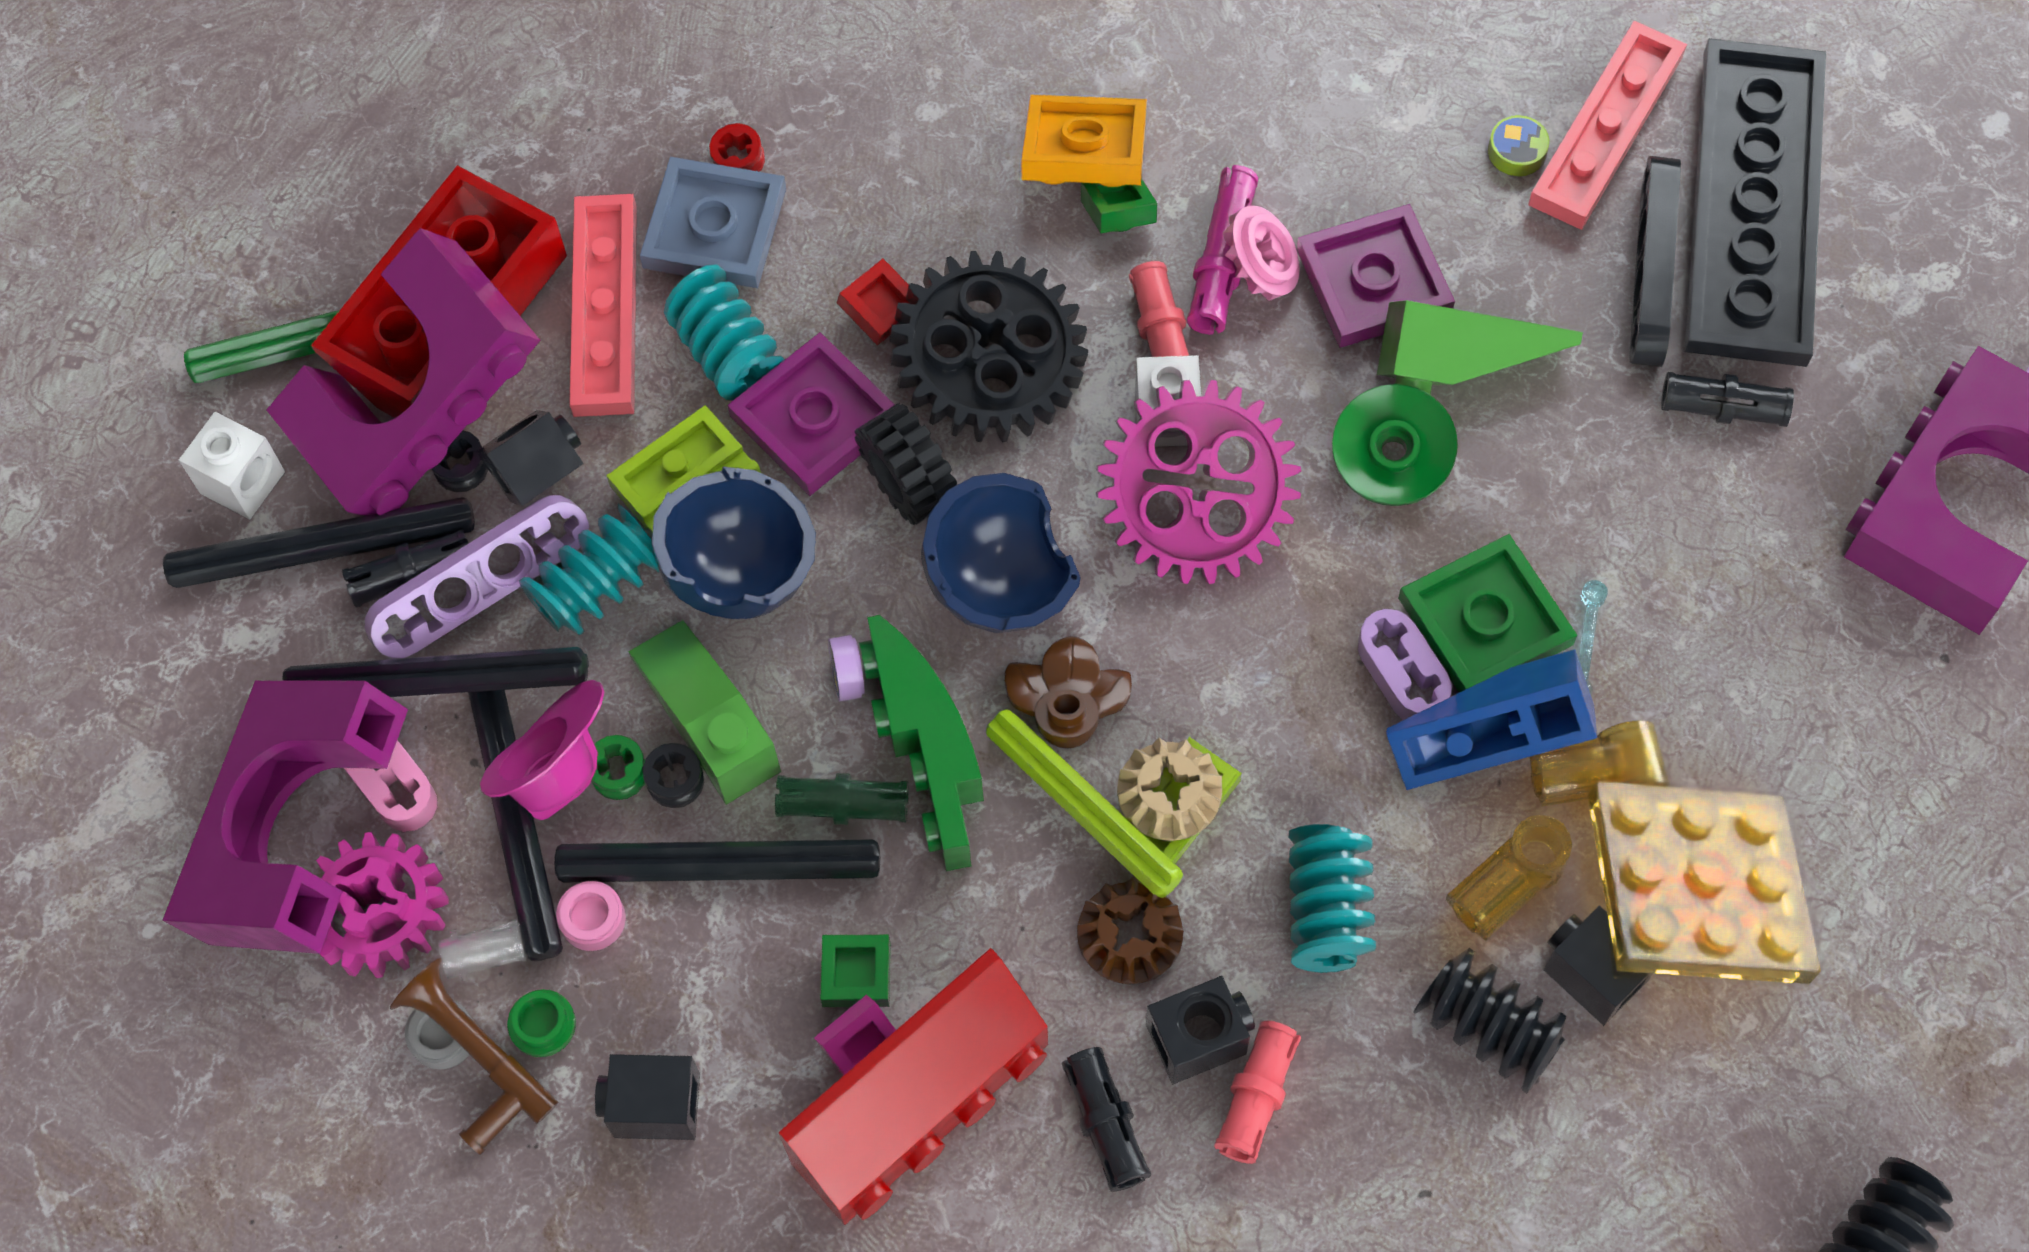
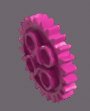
M1190 380L1181 381L1179 399L1175 400L1164 386L1156 388L1158 406L1152 409L1143 400H1135L1134 406L1140 419L1133 423L1130 420L1118 417L1115 422L1126 436L1122 442L1104 440L1102 444L1108 451L1116 455L1114 463L1096 466V471L1112 477V486L1097 491L1096 497L1114 500L1116 505L1114 509L1102 517L1105 524L1123 522L1125 528L1118 534L1115 543L1120 547L1136 540L1139 546L1135 551L1133 561L1139 565L1154 554L1157 556L1155 574L1161 578L1169 571L1172 564L1178 565L1179 579L1184 584L1189 583L1195 568H1201L1206 582L1214 584L1217 576V566L1222 564L1233 577H1239L1240 565L1238 558L1245 555L1249 560L1260 565L1263 560L1256 545L1261 540L1278 547L1281 544L1280 539L1271 529L1274 522L1293 524L1294 518L1282 510L1281 505L1284 500L1301 498L1300 492L1285 487V478L1300 473L1301 466L1283 464L1281 456L1289 452L1295 446V443L1291 440L1275 442L1272 435L1279 429L1283 421L1280 418H1273L1261 423L1258 417L1265 403L1261 399L1253 401L1245 409L1240 407L1242 388L1234 386L1227 393L1224 400L1218 398L1216 380L1207 381L1202 396H1196ZM1168 428H1175L1184 434L1188 449L1181 461L1168 465L1157 457L1155 442L1162 431ZM1236 436L1247 444L1249 459L1242 470L1229 473L1221 467L1218 461V450L1224 440ZM1197 464H1204V475L1219 479L1249 482L1253 485V492L1246 495L1203 489L1200 492L1199 499L1193 500L1192 489L1181 485L1145 481L1142 474L1146 469H1154L1190 475L1195 473ZM1160 491H1169L1176 497L1179 503L1177 518L1167 526H1155L1146 515L1148 500L1153 494ZM1230 499L1237 504L1241 519L1238 527L1233 532L1219 535L1212 530L1209 524V513L1217 502Z

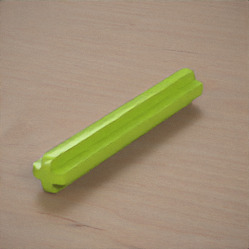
M1007 709L1002 710L987 725V737L1151 893L1157 897L1164 898L1178 886L1183 878L1182 870L1016 714Z

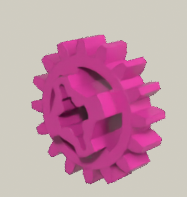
M372 832L364 834L362 848L356 850L346 840L338 842L341 854L338 860L333 862L323 856L316 860L324 872L321 879L343 891L336 910L345 917L342 927L346 931L344 937L339 935L332 919L320 955L330 966L342 958L341 966L350 976L354 977L359 973L364 963H367L370 971L376 978L384 976L386 962L395 960L405 971L410 968L408 951L412 948L427 954L431 951L432 948L424 937L426 931L444 930V921L439 914L433 911V909L449 904V897L443 888L436 887L444 878L435 863L426 864L428 856L418 844L405 852L406 845L398 834L392 833L384 847L380 846ZM403 873L413 880L416 893L415 900L410 899L405 892H402L405 886L402 880ZM383 896L387 903L383 902L382 905H379L378 903ZM368 904L370 906L365 913L360 906L365 907Z

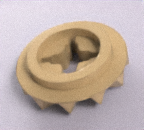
M1158 738L1152 745L1141 750L1134 749L1130 759L1126 762L1123 769H1120L1117 786L1118 802L1124 816L1141 833L1159 840H1182L1201 832L1215 818L1222 799V776L1218 774L1217 769L1213 765L1210 754H1203L1193 748L1187 739L1177 743L1165 742ZM1164 767H1168V772L1172 773L1175 782H1186L1189 785L1180 789L1176 811H1173L1172 803L1167 801V796L1164 792H1153V790H1150L1160 785Z

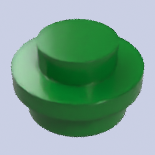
M535 990L522 996L513 1005L508 1016L507 1028L512 1042L521 1052L532 1057H548L560 1052L571 1041L576 1028V1017L572 1006L561 994L552 990Z

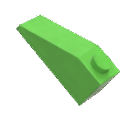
M1408 300L1389 302L1377 375L1396 378L1395 384L1412 386L1431 395L1432 385H1454L1580 345L1583 332Z
M684 620L628 651L631 659L688 747L697 755L702 769L726 805L781 772L774 743L741 693Z

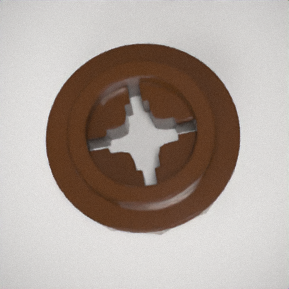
M1133 877L1124 883L1114 885L1105 883L1098 893L1090 900L1085 901L1077 925L1078 944L1086 962L1102 977L1121 984H1140L1161 976L1175 962L1183 942L1184 930L1178 905L1173 904L1167 896L1164 898L1157 897ZM1141 910L1144 911L1142 932L1148 936V940L1142 941L1133 937L1127 944H1122L1118 952L1115 951L1119 928L1116 924L1112 923V919L1117 920L1119 918L1122 921L1128 922L1134 915L1138 916Z

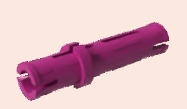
M1233 165L1232 174L1229 167H1225L1221 171L1218 195L1214 204L1205 250L1203 251V256L1195 263L1193 278L1197 282L1187 323L1193 330L1202 334L1213 335L1214 330L1219 334L1225 330L1230 298L1233 290L1240 285L1241 277H1235L1237 268L1234 261L1225 256L1230 246L1224 239L1223 231L1230 226L1229 216L1246 206L1252 205L1258 185V176L1252 169L1245 166Z

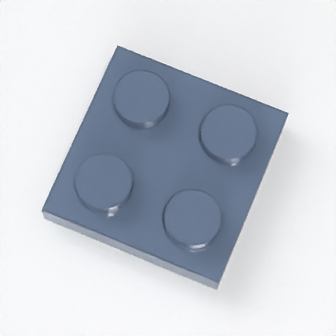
M670 157L640 253L643 269L687 276L703 266L717 264L726 272L727 279L725 282L758 288L786 193L785 177Z

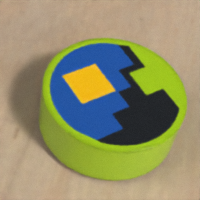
M1522 115L1506 117L1499 121L1491 132L1488 144L1489 159L1499 171L1511 176L1530 175L1539 170L1545 162L1550 144L1548 132L1540 122L1531 117Z

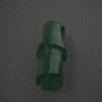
M837 773L835 779L786 777L785 775H778L776 789L779 790V794H775L776 817L833 818L835 825H848L849 819L891 820L907 823L908 808H906V804H909V781L851 780L850 773Z

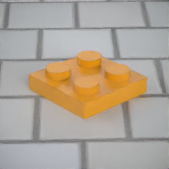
M1030 95L1021 160L1022 180L1041 181L1051 185L1064 182L1099 183L1106 187L1141 185L1147 99Z

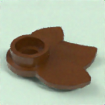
M1068 636L1054 642L1045 652L1042 665L1011 662L1005 670V688L1012 706L1018 711L1035 717V723L1039 732L1049 743L1059 748H1075L1087 742L1097 729L1099 719L1121 711L1131 696L1132 681L1130 672L1120 669L1100 671L1098 655L1093 646L1077 636Z

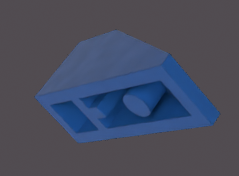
M1574 649L1511 667L1388 727L1386 735L1406 790L1593 740L1597 738L1594 703L1576 650Z

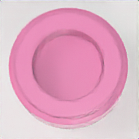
M585 881L574 885L564 893L557 906L556 918L561 932L571 945L585 951H597L610 946L619 938L625 926L626 914L618 894L610 886L598 881Z

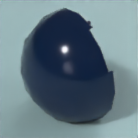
M723 467L722 471L693 477L671 494L668 491L654 515L652 548L665 585L677 598L686 604L713 616L728 619H751L771 613L794 596L815 561L816 531L805 505L783 483L756 470Z
M1007 473L972 476L947 490L929 514L921 548L923 570L928 585L936 599L965 624L993 633L1027 630L1062 611L1078 589L1081 577L1072 556L1063 554L1054 539L1050 524V512L1052 509L1040 484L1033 480Z

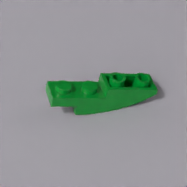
M881 615L867 617L871 640L859 642L866 680L879 678L883 698L871 700L878 738L891 736L895 757L909 755L916 792L929 790L933 811L921 814L929 852L942 850L946 871L972 866L970 846L961 806L984 801L980 769L961 715L942 681L911 642Z

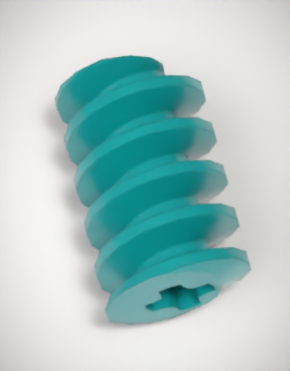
M717 264L706 265L694 270L673 288L666 300L664 315L668 324L676 329L680 341L689 347L693 359L701 364L705 376L714 382L717 393L724 399L733 401L785 359L782 356H773L777 349L776 340L768 334H763L764 324L760 319L755 316L750 317L752 313L751 306L747 301L738 299L739 291L735 284L725 282L727 279L725 270Z
M619 503L617 509L622 522L608 514L598 518V526L602 538L589 530H583L578 534L583 554L565 545L558 551L563 569L549 561H543L539 564V573L543 585L529 577H523L519 580V584L543 618L558 632L562 626H565L578 635L583 634L585 631L579 617V613L582 610H585L599 620L605 615L598 599L603 594L618 604L622 603L624 598L618 584L620 580L624 579L637 588L642 587L644 583L638 569L640 564L643 563L656 572H660L655 561L651 538L638 521Z
M1311 824L1289 830L1288 838L1295 845L1290 848L1289 863L1295 871L1290 874L1289 888L1296 896L1291 899L1290 914L1297 921L1291 925L1290 939L1298 946L1292 951L1291 963L1296 968L1318 973L1339 972L1351 969L1356 966L1357 956L1368 954L1376 949L1375 940L1356 935V930L1368 928L1375 923L1374 914L1356 909V904L1373 900L1374 889L1369 886L1355 884V879L1372 875L1374 871L1373 864L1367 860L1354 858V854L1371 850L1373 840L1368 835L1353 833L1351 829L1329 824Z

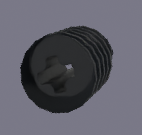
M1468 948L1448 961L1426 990L1413 1013L1416 1014L1433 1003L1435 1006L1430 1024L1436 1030L1443 1028L1456 1019L1457 1025L1453 1041L1461 1046L1478 1035L1480 1040L1476 1058L1481 1062L1488 1060L1498 1052H1502L1503 1056L1499 1074L1505 1079L1521 1068L1526 1069L1522 1091L1527 1094L1565 1041L1562 1037L1566 1015L1559 1012L1546 1022H1540L1538 1019L1543 999L1536 996L1521 1007L1516 1005L1520 983L1513 980L1496 991L1493 988L1497 967L1491 964L1476 975L1472 974L1470 969L1475 951Z
M1888 1157L1879 1166L1880 1178H1872L1864 1187V1199L1856 1200L1848 1209L1849 1221H1841L1832 1231L1834 1243H1825L1818 1252H1911L1910 1249L1912 1247L1921 1252H1936L1939 1247L1937 1240L1925 1228L1929 1226L1946 1233L1953 1228V1219L1941 1207L1943 1203L1950 1204L1953 1201L1952 1195L1943 1182L1923 1168L1898 1157Z

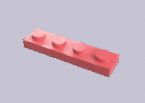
M1633 21L1534 187L1530 196L1529 206L1580 230L1583 229L1682 60L1687 46L1686 43Z
M634 194L574 197L570 408L573 417L634 414L637 205Z

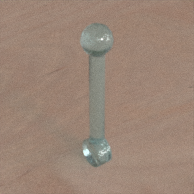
M1598 580L1588 581L1581 592V600L1586 605L1578 659L1591 696L1593 694V686L1588 678L1598 609L1604 604L1608 595L1606 585Z

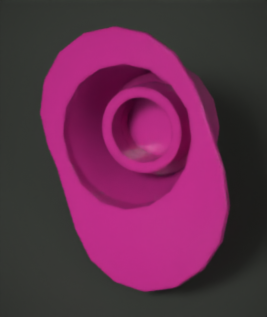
M588 680L579 683L565 692L522 737L507 747L488 766L480 781L482 793L489 797L509 795L522 807L526 808L534 818L539 820L548 819L577 798L590 785L597 769L598 752L589 734L588 727L592 724L601 708L604 697L603 685L598 681Z

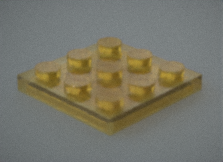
M1602 781L1595 783L1588 793V801L1617 971L1810 984L1818 976L1821 968L1783 796Z

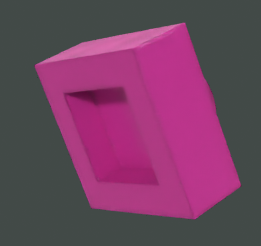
M866 994L814 1037V1039L842 1076H844L896 1029L876 1002Z

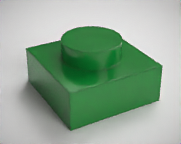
M1142 178L1141 185H1122L1119 187H1106L1099 183H1081V203L1101 234L1112 231L1124 232L1133 227L1157 223L1158 203Z
M889 934L822 935L820 995L822 1007H852L866 994L879 1007H890L891 941Z

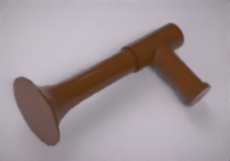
M441 957L430 963L407 984L394 999L390 1009L393 1010L400 1006L411 1007L428 1015L490 1074L489 1078L503 1091L466 1130L463 1129L459 1133L461 1138L481 1155L485 1151V1147L521 1110L538 1124L559 1102L512 1055L508 1056L453 1001L440 979L439 968L443 961Z

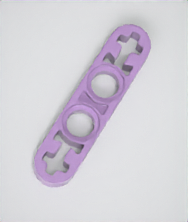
M549 495L537 500L375 602L369 608L365 617V631L368 639L383 655L391 658H405L417 653L521 587L519 580L523 577L534 579L540 575L539 564L543 561H549L554 565L561 562L558 551L562 546L568 545L578 550L581 547L578 534L583 530H589L586 514L570 499L561 495ZM556 512L564 519L571 517L564 523V529L567 533L559 539L552 533L544 534L551 528L548 518ZM526 529L535 539L538 538L534 542L542 551L537 555L534 554L533 548L526 540L520 536V533ZM504 543L518 546L520 561L512 572L505 575H497L490 572L488 566L489 556L497 546ZM450 577L463 579L467 586L464 600L453 608L437 606L434 600V592L437 585ZM419 596L422 604L435 617L429 623L420 614H417L420 611L412 603ZM394 614L402 621L409 619L404 624L407 634L398 640L390 633L382 636L389 629L385 620Z

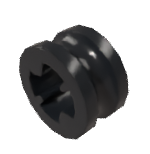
M462 430L448 446L444 459L432 468L438 483L446 490L467 492L476 488L487 475L488 469L476 453L482 445L479 439L471 432ZM466 452L470 463L467 466L457 463L450 470L446 460L450 456L460 459Z
M679 743L663 744L655 748L647 756L643 766V779L653 800L662 806L669 808L685 807L694 802L702 792L705 781L700 760L695 752L686 745ZM673 764H683V769L688 778L685 783L679 785L677 780H674V788L665 787L660 773L662 769L668 766L673 771Z

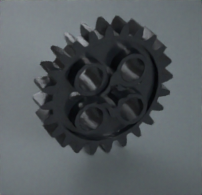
M971 251L968 266L965 268H961L959 263L952 256L946 258L944 276L928 267L925 269L923 279L925 288L911 283L908 286L906 296L909 303H898L895 320L900 324L892 325L890 342L898 346L892 349L891 366L904 367L899 373L897 385L899 388L917 387L912 395L911 406L915 409L930 403L933 406L929 420L930 424L938 423L945 416L952 418L951 435L955 437L966 424L974 426L976 442H982L987 427H995L1002 442H1007L1011 425L1014 424L1018 426L1023 434L1030 436L1035 425L1034 415L1042 422L1050 425L1056 413L1054 405L1066 409L1073 395L1069 388L1078 389L1084 373L1077 367L1085 365L1088 349L1078 345L1084 342L1087 327L1072 324L1077 318L1080 307L1078 304L1060 305L1066 286L1060 284L1047 289L1044 286L1048 272L1047 269L1042 268L1032 277L1024 274L1026 258L1022 256L1015 262L1012 269L1004 267L1001 251L995 252L991 265H983L977 252ZM984 301L990 304L995 311L979 313L974 311L968 303ZM947 315H950V316L954 317L955 320H954V319H944V317L947 316ZM1024 334L1034 335L1043 342L1044 346L1038 348L1028 347L1018 339V336ZM990 342L993 343L988 349H985ZM940 344H948L955 347L960 352V355L953 358H945L938 355L933 350V347ZM1023 372H1031L1034 375L1028 377L1024 375ZM989 378H998L1004 381L1010 390L1003 393L989 390L982 381Z

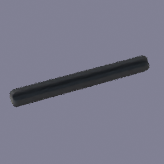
M460 497L392 510L382 515L376 513L171 552L163 557V569L168 584L175 588H181L391 548L404 543L412 544L438 539L456 533L460 529H463L465 533H469L475 527L474 512L468 499Z
M564 647L298 665L286 668L283 671L282 680L366 681L389 697L573 686L587 681L589 661L587 654L581 648Z
M505 690L468 692L485 770L500 753L516 741ZM509 795L491 797L525 953L531 961H542L556 957L562 952L563 947L534 817Z
M873 839L561 844L557 846L554 857V869L558 880L563 883L585 881L855 879L877 877L880 871L881 857L879 844Z

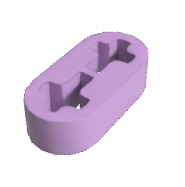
M1383 609L1372 613L1366 618L1361 627L1358 640L1359 655L1394 712L1402 720L1451 697L1452 683L1446 670L1415 623L1406 614L1398 610ZM1379 631H1383L1388 638L1397 635L1401 637L1397 649L1400 661L1389 646L1383 645L1378 648L1375 646ZM1409 673L1421 689L1430 686L1434 688L1430 704H1426L1421 697L1412 700L1408 698L1412 685L1411 679L1408 676Z

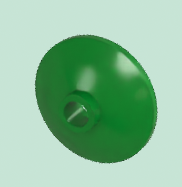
M1401 384L1381 385L1355 397L1340 414L1332 439L1333 459L1344 482L1361 497L1371 502L1388 506L1416 503L1436 492L1449 477L1455 464L1458 449L1456 429L1451 416L1444 406L1429 393ZM1390 442H1397L1404 447L1405 455L1401 459L1390 460L1383 455V446Z

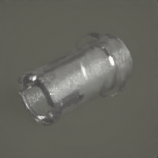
M517 919L507 924L462 935L459 934L457 929L450 930V938L438 940L440 956L443 958L442 964L447 979L460 976L461 981L466 982L469 981L470 973L527 960Z

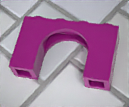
M421 228L381 273L418 318L424 328L428 341V372L422 390L413 404L398 417L382 423L340 374L303 365L266 409L348 513L364 516L376 513L382 515L389 511L400 509L408 499V492L429 469H432L444 459L448 446L467 425L476 421L484 413L489 399L507 379L512 378L521 371L526 363L527 356L541 341L457 241Z
M1977 346L1965 367L1953 361L1941 379L1934 394L1944 399L1936 412L1924 406L1905 436V439L1915 444L1907 457L1895 451L1875 484L1884 488L1885 491L1877 504L1865 498L1845 530L1856 537L1844 558L1980 635L2001 607L2028 560L1966 526L1949 511L1941 499L1936 485V465L1957 455L1983 454L2002 459L2029 474V373Z
M255 680L162 921L212 946L320 954L343 891L298 865L268 863L267 848L272 826L280 809L290 795L315 774L332 768L387 769L408 709L366 681Z

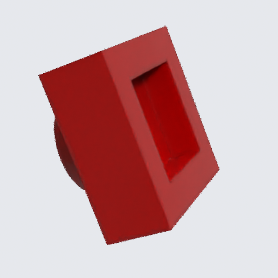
M882 258L842 290L836 303L878 346L891 335L892 325L900 324L895 320L898 303H909L906 299L909 284Z

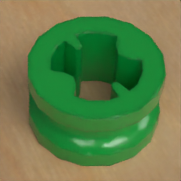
M622 735L606 736L594 744L598 752L597 769L591 780L596 791L605 798L612 800L628 799L636 795L645 785L643 779L645 759L639 745L631 738ZM614 756H622L624 763L627 764L624 769L626 776L613 780L610 772L607 771L610 769L609 759Z

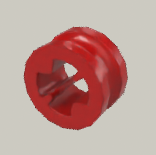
M735 123L720 128L712 136L709 149L714 164L758 172L762 170L765 163V152L756 130L748 125ZM735 146L740 151L746 149L748 155L740 160L735 155L728 157L726 150Z

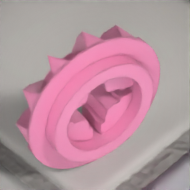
M1254 205L1246 206L1229 216L1230 226L1223 231V236L1230 246L1225 256L1234 261L1237 268L1235 277H1244L1251 294L1261 293L1269 301L1290 293L1298 283L1300 267L1295 243L1286 227L1271 212Z

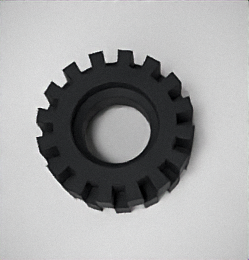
M897 403L855 430V441L860 447L861 457L868 463L867 469L871 476L876 477L879 482L878 487L882 493L888 495L889 502L894 509L898 508L901 516L906 521L909 520L910 524L917 525L928 518L946 491L958 485L956 479L950 474L952 468L949 462L941 456L943 451L938 443L934 444L930 438V431L925 425H920L918 416L913 411L909 412L908 407L904 404L900 405V403Z

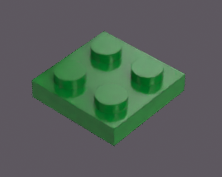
M1510 534L1402 587L1398 597L1459 693L1511 667L1556 655L1573 646L1578 636Z

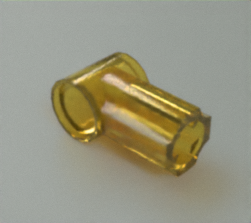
M1638 720L1620 723L1601 731L1596 739L1529 757L1534 793L1542 807L1612 796V800L1617 803H1634L1657 797L1670 788L1654 724L1650 721Z
M1543 814L1530 816L1521 821L1511 838L1447 894L1446 901L1454 910L1456 917L1472 933H1476L1485 941L1489 939L1540 891L1558 882L1563 875L1573 844L1570 832L1562 822L1554 817ZM1534 841L1544 843L1553 851L1555 860L1548 864L1533 863L1522 852V846Z

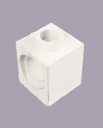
M1199 355L1136 358L1135 400L1141 399L1154 409L1158 406L1156 388L1164 386L1174 400L1179 399L1181 381L1190 380L1196 396H1201ZM1136 411V422H1137V421L1140 419V417H1139V415H1138V413H1137V411ZM1168 428L1158 435L1155 447L1187 446V440L1178 429Z
M217 412L213 413L179 459V462L200 494L249 520L285 473L266 437Z

